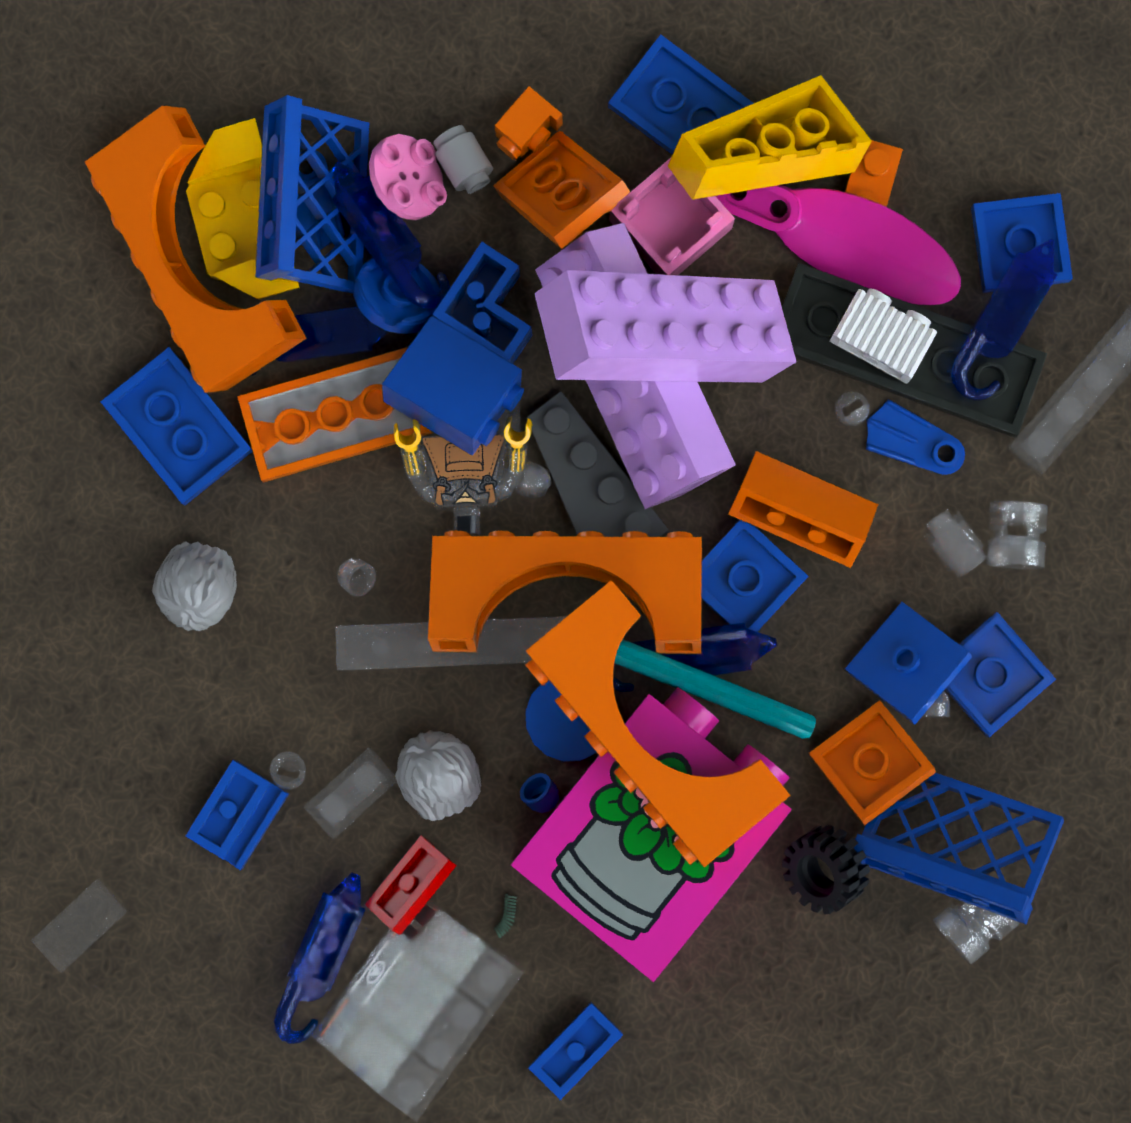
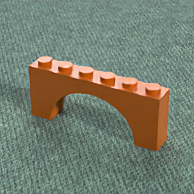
M161 106L86 160L85 164L92 175L91 182L93 187L103 196L111 212V221L114 227L123 235L131 250L132 262L143 273L151 289L150 294L153 302L165 315L171 327L170 332L174 342L183 350L190 363L193 379L203 388L205 393L227 391L307 338L287 300H266L247 309L236 307L214 296L199 282L184 258L177 237L175 202L178 186L186 167L193 157L205 147V144L186 108Z
M458 530L445 532L444 536H432L428 641L433 652H477L480 634L485 622L497 605L507 596L523 586L539 580L574 576L594 579L606 584L612 580L620 591L631 598L645 614L654 633L656 653L701 654L702 537H693L691 533L683 531L670 532L666 537H648V534L639 531L625 532L622 534V537H604L602 533L596 531H583L578 533L577 536H559L558 533L552 531H538L533 533V536H515L514 533L509 531H493L488 536H471L468 532Z
M611 580L529 647L526 653L531 660L525 666L542 686L550 681L561 695L554 701L571 722L578 716L590 729L584 737L599 756L603 757L609 752L620 766L614 771V774L627 790L632 793L638 788L647 798L649 803L643 809L660 829L666 824L671 827L679 837L673 845L689 865L698 860L703 867H706L791 795L761 759H757L749 766L728 775L716 777L695 776L664 765L644 750L635 740L625 725L616 703L613 687V670L621 641L632 625L640 619L641 615Z

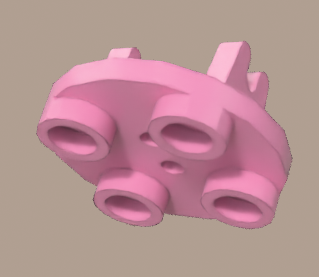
M396 134L382 139L372 150L369 161L370 180L378 198L383 202L382 209L384 214L393 212L401 218L418 220L431 215L439 206L446 202L447 192L443 185L442 172L436 161V150L428 140H416L411 136Z

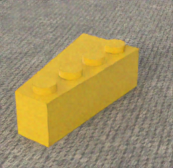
M820 75L683 133L668 167L691 199L694 200L854 173L872 141Z

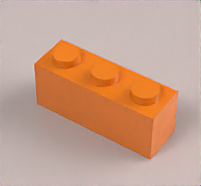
M756 451L728 515L851 568L866 540L879 504Z

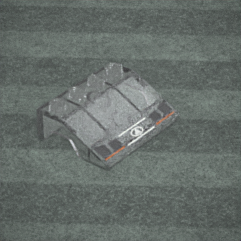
M429 899L401 935L393 932L390 928L386 931L311 1036L380 1096L417 1122L521 978L525 968L500 953L473 933L460 920Z

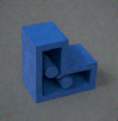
M481 242L432 316L514 364L532 337L530 325L500 306L520 277L519 265L484 242Z

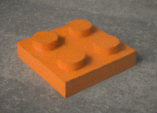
M880 700L809 752L811 759L864 826L936 773L935 767Z

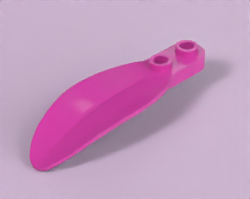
M783 185L747 190V195L744 198H737L733 193L716 196L731 214L765 229L775 231L793 253L817 270L917 305L943 304L951 301L959 293L961 277L954 261L946 250L922 228L905 216L867 198L833 189L812 187L791 189ZM776 200L784 201L787 205V213L784 215L775 214L772 210V203Z

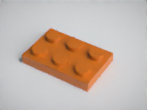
M560 130L549 138L536 153H531L493 185L503 200L561 250L570 242L579 238L584 230L602 215L615 208L617 203L630 193L626 184L619 176Z

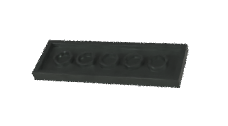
M798 263L782 305L796 358L1016 438L1019 435L1048 353L887 295L892 300L890 306L905 314L908 310L922 314L931 321L929 328L937 331L912 379L906 384L829 342L858 289L864 290L867 293L869 288Z

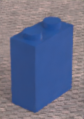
M431 316L383 381V402L409 418L417 420L422 426L473 456L481 444L487 446L493 440L500 426V423L497 421L505 409L511 412L519 403L524 393V388L521 387L522 369L434 316Z

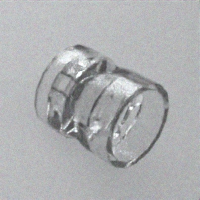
M1021 501L991 502L988 528L995 532V537L987 541L986 565L1011 569H1044L1046 543L1040 540V534L1047 531L1048 506ZM1008 527L1027 528V536L1008 535Z
M963 902L960 906L951 904L933 919L940 932L970 965L990 950L989 941L991 939L1001 941L1019 926V922L966 902Z

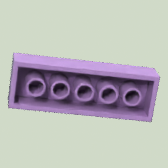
M624 223L586 232L535 269L542 287L566 270L647 274ZM586 380L644 509L680 497L736 465L698 382Z
M566 270L535 292L556 380L763 383L797 362L774 280Z

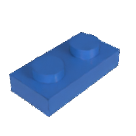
M590 1002L528 1066V1069L561 1100L623 1036V1032Z

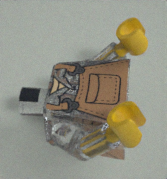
M509 416L505 424L504 434H496L487 446L481 444L473 456L441 436H421L420 424L415 419H413L414 433L409 436L400 434L398 423H395L394 440L401 448L400 452L406 477L421 499L427 503H433L436 511H453L454 530L465 531L474 536L481 534L480 510L498 509L499 501H504L511 497L525 473L528 448L526 442L530 438L533 426L529 418H527L525 431L517 432L512 429V416Z

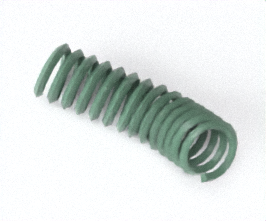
M504 895L505 907L503 918L494 927L499 938H501V935L504 936L506 931L509 932L508 929H511L507 924L513 926L507 920L512 922L514 920L507 917L515 918L512 915L516 914L514 913L516 910L509 909L516 908V906H511L517 905L512 903L517 902V900H514L517 899L515 896Z

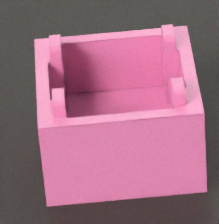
M668 159L617 203L615 208L610 211L609 221L613 225L625 224L638 254L656 274L679 275L732 230L735 218L716 196L692 200L669 169L670 159Z

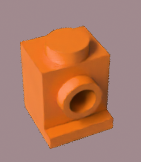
M528 86L495 124L496 137L499 138L496 144L507 156L515 161L519 156L523 158L529 150L536 153L551 135L548 128L551 126L558 131L563 125L562 113Z

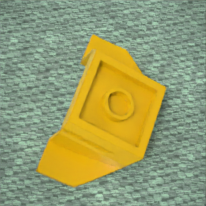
M253 118L213 131L187 182L189 186L186 193L208 276L221 280L243 293L260 300L300 287L298 282L277 278L269 281L255 278L262 142L256 119Z

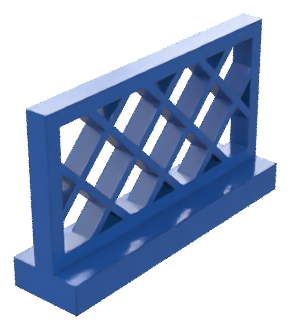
M289 95L264 106L255 278L269 281L282 278L354 294V281L363 266L369 143L368 122L302 105V99ZM301 119L311 121L322 136L311 146L301 133ZM341 129L355 132L354 150L349 155L334 135ZM325 142L339 161L329 171L314 152ZM304 159L308 161L319 177V180L309 188L299 176V163ZM342 168L352 180V192L347 197H345L332 178ZM322 185L325 186L337 203L328 213L324 212L313 196V193ZM303 201L317 220L308 230H305L297 219V206ZM340 211L343 212L350 222V234L345 239L342 238L330 220ZM321 227L335 246L325 256L322 255L310 238ZM301 244L315 263L308 271L294 268L295 249ZM338 253H340L348 265V280L338 278L328 263Z
M935 773L921 783L924 792L901 802L897 801L866 824L862 835L857 834L855 840L858 844L854 849L857 853L863 850L866 855L861 864L869 865V867L1027 924L1033 909L1032 900L1064 819L1062 816ZM925 782L936 786L928 789ZM949 790L959 793L965 807L940 817L932 798ZM967 797H970V798H973V799H976V800H979V801H976V802L970 804L969 801H968V799H967ZM928 800L936 819L911 830L903 810ZM990 805L1002 808L1008 821L983 832L974 812ZM1010 812L1021 816L1012 819ZM899 813L907 832L892 839L876 835L881 820ZM970 815L978 834L953 845L945 825ZM1032 820L1049 825L1044 840L1028 847L1025 846L1017 827ZM941 828L949 847L934 854L921 851L915 838ZM1012 830L1021 850L996 860L987 840ZM911 840L914 848L903 845V843ZM983 843L991 863L975 870L964 867L957 853ZM1039 852L1035 863H1033L1030 855ZM953 855L956 863L947 861L945 858ZM1025 858L1031 870L1025 888L1006 882L1000 868ZM996 871L999 879L986 874Z

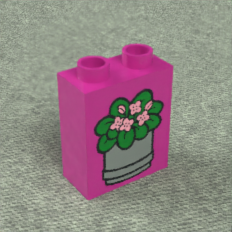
M679 687L675 689L664 704H661L652 695L648 694L625 722L629 732L644 750L674 770L695 776L716 777L737 772L749 766L757 759H761L783 786L790 778L772 761L749 744L744 747L734 761L714 747L705 738L719 720ZM607 752L603 757L598 756L514 859L511 866L654 982L792 809L782 802L706 867H703L698 860L689 865L673 845L679 837L668 824L661 829L655 824L643 809L649 801L638 788L632 793L627 790L614 774V771L620 766Z

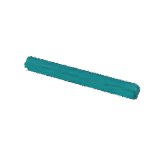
M624 639L619 645L614 662L617 665L672 687H679L687 693L802 739L809 738L814 731L816 718L813 715Z

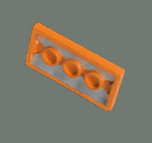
M407 347L237 396L261 481L264 483L395 445V423H398L400 434L404 436L412 435L414 433L413 419L383 402L382 392L383 381L405 353ZM420 424L421 437L432 434L431 430Z

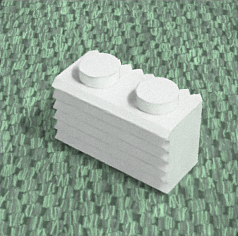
M869 288L866 293L864 290L858 289L829 342L907 384L916 372L937 331L929 328L931 321L922 314L913 310H908L905 314L890 306L892 300L882 292Z

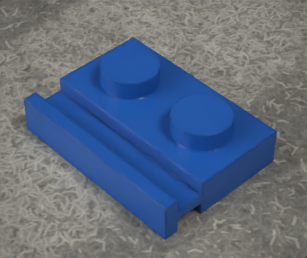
M232 760L185 836L219 858L234 865L237 869L242 870L290 793L279 788L237 760Z

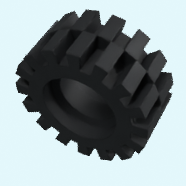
M822 825L817 826L792 842L791 846L786 848L784 852L787 857L782 860V867L789 869L783 874L785 881L792 880L794 884L789 888L792 895L799 892L802 897L798 902L803 906L811 902V911L816 913L822 909L824 914L839 911L859 897L865 891L863 888L869 883V879L864 877L870 872L869 865L861 864V861L866 858L864 851L862 850L857 853L854 847L858 842L854 837L848 841L845 840L847 832L839 829L834 833V826L827 825L822 828ZM817 857L828 865L833 874L834 881L830 880L822 872Z

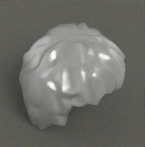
M183 542L172 548L158 569L152 588L156 604L160 607L162 614L175 624L177 628L182 627L186 631H202L208 629L209 626L219 623L227 610L230 609L237 588V574L232 557L218 547H210L208 544L202 545L199 542L192 544Z
M431 730L426 733H419L417 737L408 740L399 754L395 774L397 784L404 799L417 810L422 818L429 819L430 821L442 820L445 816L450 817L454 813H461L465 807H471L473 802L478 799V795L481 792L479 765L476 763L475 756L469 746L462 743L453 734Z

